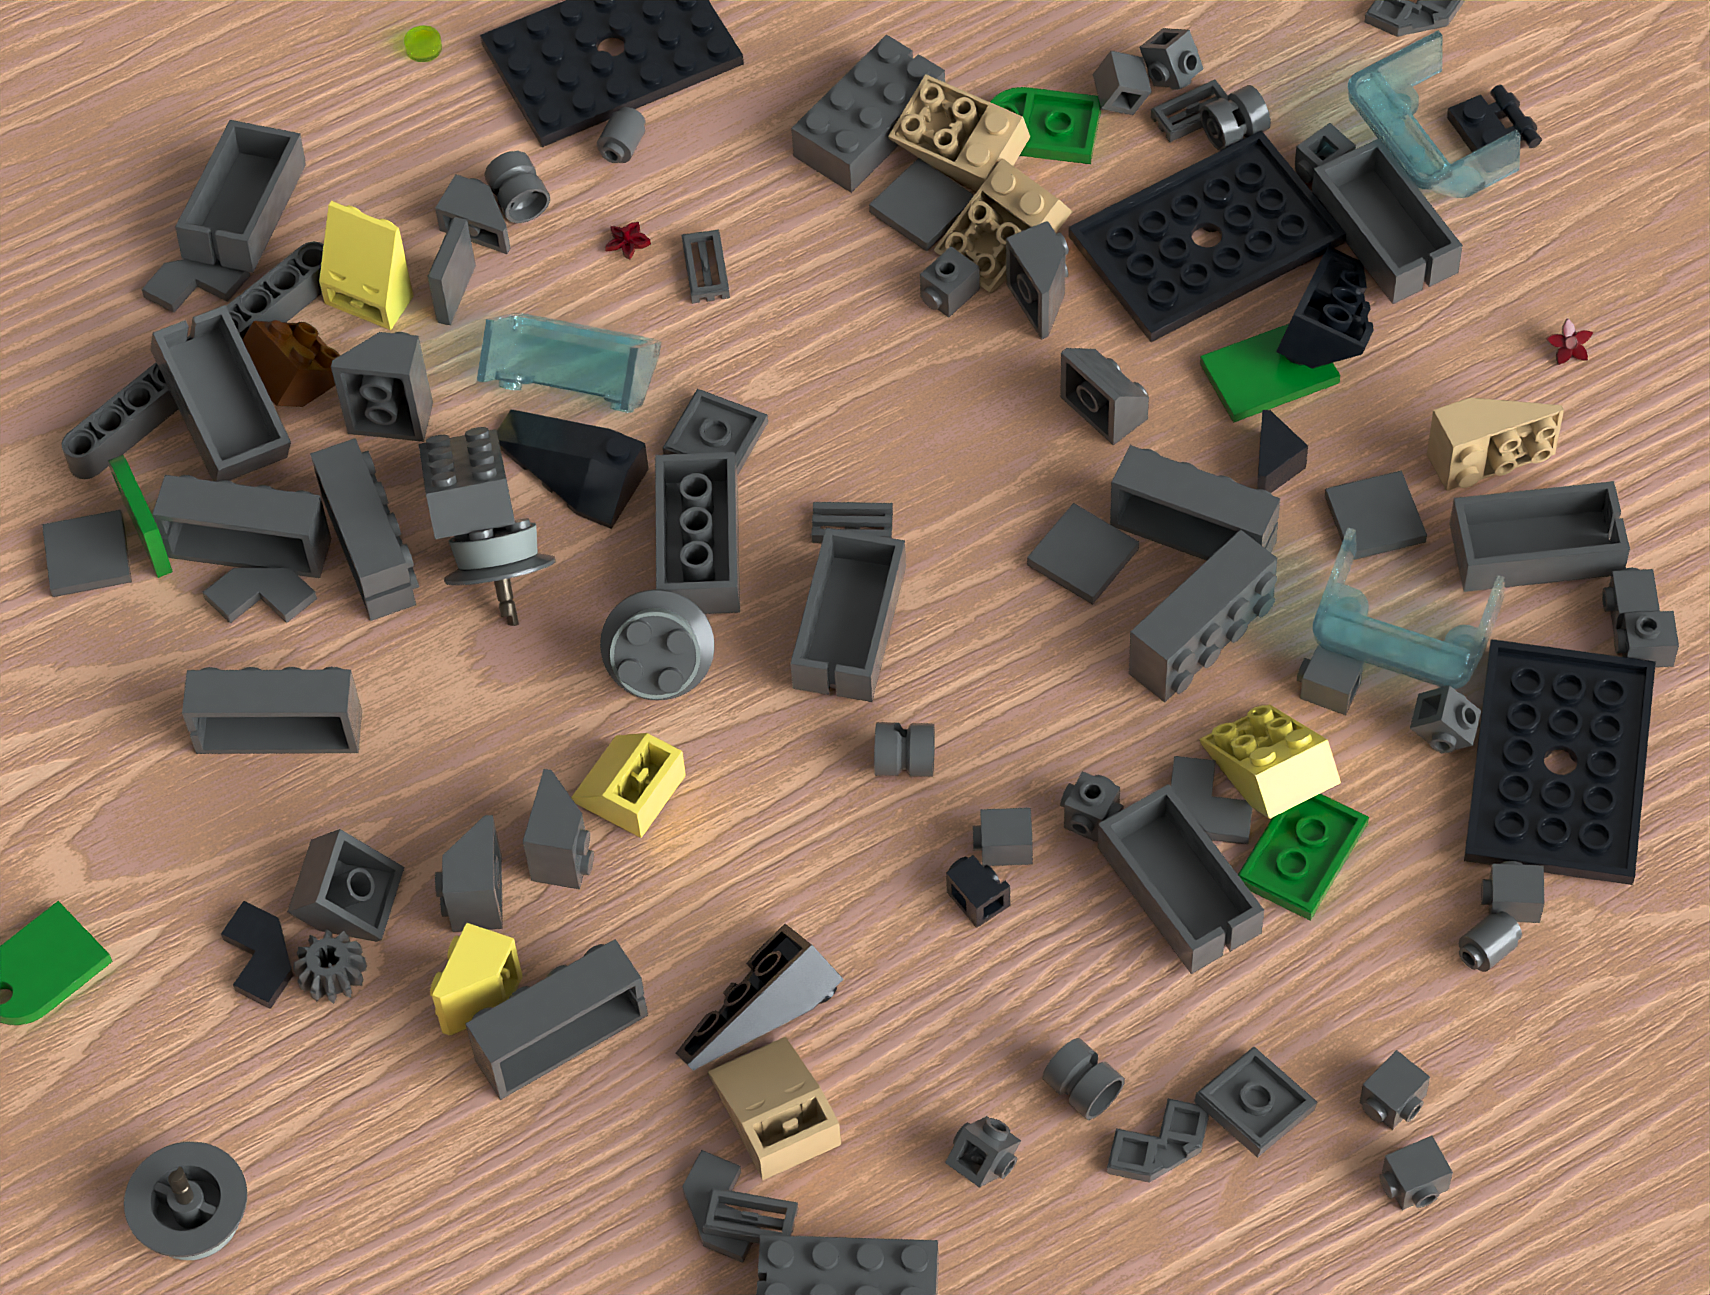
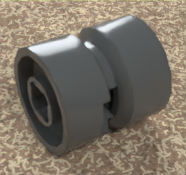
M1247 85L1230 93L1227 100L1219 98L1202 106L1200 109L1203 129L1209 141L1219 151L1243 140V136L1247 138L1261 130L1262 132L1268 130L1271 124L1267 105L1261 94L1252 85Z
M506 152L492 160L487 166L484 174L485 180L496 195L500 208L510 222H528L537 218L547 209L550 203V194L542 180L537 176L535 167L525 152Z
M876 722L874 747L875 776H898L902 770H906L910 777H933L935 753L934 724L911 723L908 729H903L900 723Z
M1080 1038L1073 1039L1065 1044L1050 1060L1043 1073V1080L1059 1095L1064 1093L1070 1094L1069 1104L1087 1120L1094 1119L1103 1113L1117 1098L1125 1084V1078L1105 1061L1098 1063V1054Z

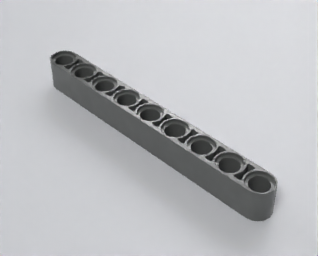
M314 241L303 244L226 306L242 340L253 321L272 322L277 320L287 322L322 294L319 278L324 244ZM191 335L187 337V341L192 339ZM154 363L65 435L61 443L62 450L73 476L79 479H90L97 476L109 466V459L126 453L179 410L157 363Z

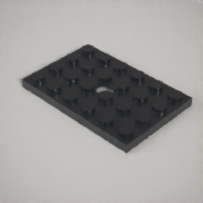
M565 0L480 35L482 46L542 147L608 121L611 115L622 107L637 109L744 65L742 52L709 0ZM609 38H617L625 43L624 51L616 56H612L606 51H598L597 48L602 41Z
M1262 130L1070 226L1068 230L1069 238L1150 342L1323 255L1328 247L1336 248L1346 241L1345 231ZM1203 228L1208 232L1218 231L1222 239L1213 247H1202L1193 241L1192 234L1196 230Z
M1491 639L1464 861L1487 865L1517 861L1523 865L1544 866V873L1633 885L1636 872L1656 661ZM1554 750H1564L1569 752L1570 758L1576 762L1577 766L1571 773L1559 775L1551 772L1546 767L1544 758L1548 757Z

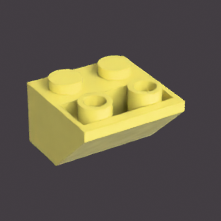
M648 733L616 735L571 798L575 804L642 838L686 776L683 753L681 750Z
M466 923L461 935L455 936L452 939L447 954L449 961L443 973L438 972L435 975L430 988V996L433 997L435 1014L438 1015L442 1033L453 1035L467 1029L465 1023L471 1021L477 1012L484 1008L496 1007L508 1000L512 993L517 990L523 976L514 938Z

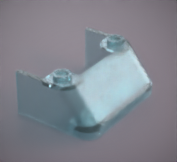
M1438 30L1352 75L1348 81V98L1378 139H1381L1418 188L1453 198H1466L1519 171L1521 135L1515 130L1452 164L1447 161L1413 116L1419 107V96L1413 86L1442 72L1443 35Z
M511 313L486 319L477 381L499 380V387L511 390H522V384L535 383L604 397V400L611 402L610 408L613 410L634 412V409L641 407L645 400L659 359L662 341L531 314Z
M1348 528L1313 621V636L1317 644L1326 650L1439 687L1449 685L1454 689L1463 687L1470 680L1484 655L1504 599L1505 578L1497 575L1478 628L1470 625L1456 626L1448 632L1444 641L1367 617L1369 605L1366 596L1360 590L1344 585L1357 552L1356 530Z

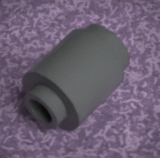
M622 107L611 115L597 141V148L604 159L611 163H626L630 161L645 134L646 121L639 111L630 107Z
M1500 911L1497 914H1489L1459 939V955L1469 968L1487 972L1518 946V940L1522 938V930L1517 921L1504 911Z

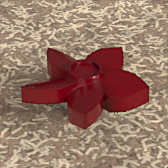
M639 222L630 223L623 228L611 226V234L615 239L606 244L605 251H615L622 248L624 257L631 260L635 249H643L651 245V241L645 234L641 233Z
M1566 318L1562 326L1563 335L1552 334L1546 338L1552 346L1559 347L1556 352L1557 365L1567 362L1571 356L1578 360L1588 361L1587 351L1581 344L1586 343L1591 338L1593 332L1587 330L1576 332L1572 321Z

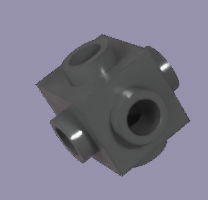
M1162 28L1139 47L1153 86L1170 87L1173 90L1182 89L1192 82L1191 79L1204 69L1190 30Z
M1450 685L1418 694L1410 729L1428 742L1434 750L1439 751L1441 754L1450 753L1457 749L1473 746L1481 710Z
M1083 771L1075 785L1071 783L1067 785L1060 802V806L1064 807V828L1098 842V824L1124 809V805L1120 804L1119 786L1115 785L1113 781L1105 776H1093Z
M986 1116L971 1124L967 1122L959 1129L953 1140L954 1146L945 1163L980 1188L999 1177L1004 1179L1012 1171L1017 1162V1157L1014 1153L1021 1140L1010 1133V1129L1005 1123Z

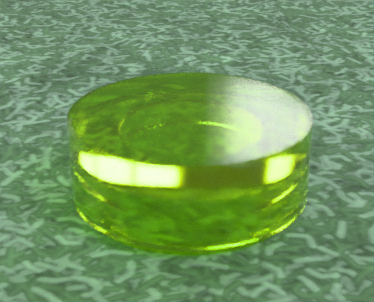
M416 26L409 30L404 37L406 53L410 59L416 62L434 60L442 51L441 36L431 26Z

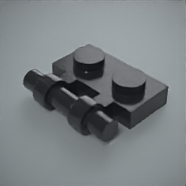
M1497 85L1491 90L1490 94L1496 102L1490 105L1487 104L1482 95H1478L1448 108L1447 119L1485 171L1518 157L1519 146L1517 143L1525 141L1529 148H1535L1542 141V138L1537 133L1536 123L1530 116L1524 115L1519 108L1520 101L1512 92L1508 93L1503 85ZM1507 117L1513 126L1506 129L1500 119Z

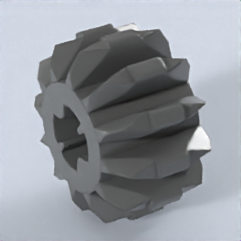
M326 929L324 938L320 940L310 935L308 939L310 947H298L297 955L299 960L295 961L293 965L295 975L299 977V987L304 992L310 991L312 998L316 1002L325 994H327L329 1001L333 1004L339 993H343L351 998V986H362L364 981L362 972L366 971L367 968L366 959L361 955L363 953L361 945L357 941L350 942L349 935L344 931L336 938H333L332 932Z

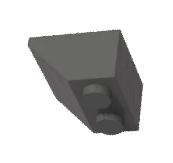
M1048 221L1006 238V284L1041 340L1049 337L1065 296V278L1068 277V269L1065 264L1066 255L1069 253L1067 242L1060 232L1055 233Z
M1066 348L1061 352L1060 397L1112 445H1115L1148 420V393L1141 384L1132 382L1127 378L1113 359H1106L1096 349Z
M543 769L523 838L530 878L534 882L580 890L583 876L590 875L594 862V851L589 850L590 831L585 830L582 812L553 771Z
M493 815L483 816L442 855V872H435L436 896L440 897L442 917H449L452 932L463 931L466 923L487 930L503 929L502 853Z
M341 829L316 837L310 841L287 912L322 932L328 929L332 934L339 935L344 931L349 937L375 942L381 941L405 867Z

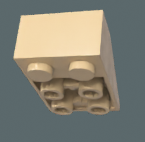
M925 74L888 137L960 185L977 192L1002 158L1011 165L1015 164L1030 135L1023 116Z
M1002 158L935 247L934 251L942 255L951 246L980 267V286L989 293H992L1006 281V238L1045 221H1048L1055 233H1057L1073 211Z
M1467 398L1434 409L1427 456L1446 491L1458 487H1470L1479 480L1493 475H1506L1515 468L1532 462L1541 463L1556 453L1564 409L1562 405L1482 398Z
M786 1036L708 1071V1075L762 1181L841 1145L839 1122L821 1087Z

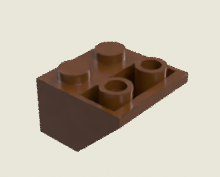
M253 321L242 340L271 401L276 406L304 407L336 386L331 365L332 361L339 357L340 354L333 348L328 347L318 336L317 329L306 322Z

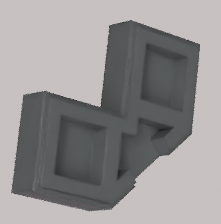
M1375 0L1366 12L1364 22L1397 37L1447 27L1465 0H1418L1416 3L1409 0Z
M182 259L164 263L142 288L144 298L175 313L196 287L228 302L250 277V272L222 267L218 259L214 265Z
M233 568L203 591L205 600L229 623H232L261 599L288 623L317 599L316 592L290 568Z
M1174 756L1171 787L1210 839L1249 844L1252 807L1246 800L1212 796L1216 760Z
M1168 1098L1159 1137L1116 1128L1107 1166V1174L1150 1183L1202 1152L1209 1114L1197 1104Z
M701 1150L682 1186L684 1196L691 1210L703 1246L743 1263L753 1242L703 1234L702 1229L712 1187L732 1191L741 1174V1166ZM722 1203L717 1205V1208L740 1211ZM714 1219L715 1221H721L761 1229V1227Z

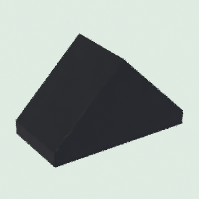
M1262 410L1257 489H1263L1272 493L1306 468L1308 445L1271 410Z

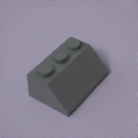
M379 332L332 361L331 369L348 434L424 442L433 400L419 336L410 335L405 332Z

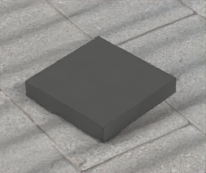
M918 158L869 204V212L925 251H928L946 234L974 194Z
M454 217L427 276L436 320L438 323L450 326L476 267L468 222L462 218Z
M697 388L663 446V455L735 452L738 476L768 424V415Z
M1402 470L1325 489V498L1349 561L1426 543L1427 533Z
M1073 503L1027 557V565L1093 605L1139 550V541Z
M121 510L42 524L49 585L53 597L132 582L124 519Z
M1252 1047L1199 1090L1194 1099L1197 1105L1257 1158L1310 1115L1318 1103L1256 1047Z

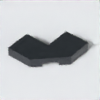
M243 901L221 933L224 941L253 955L233 986L236 992L271 1009L294 976L282 926L278 917Z

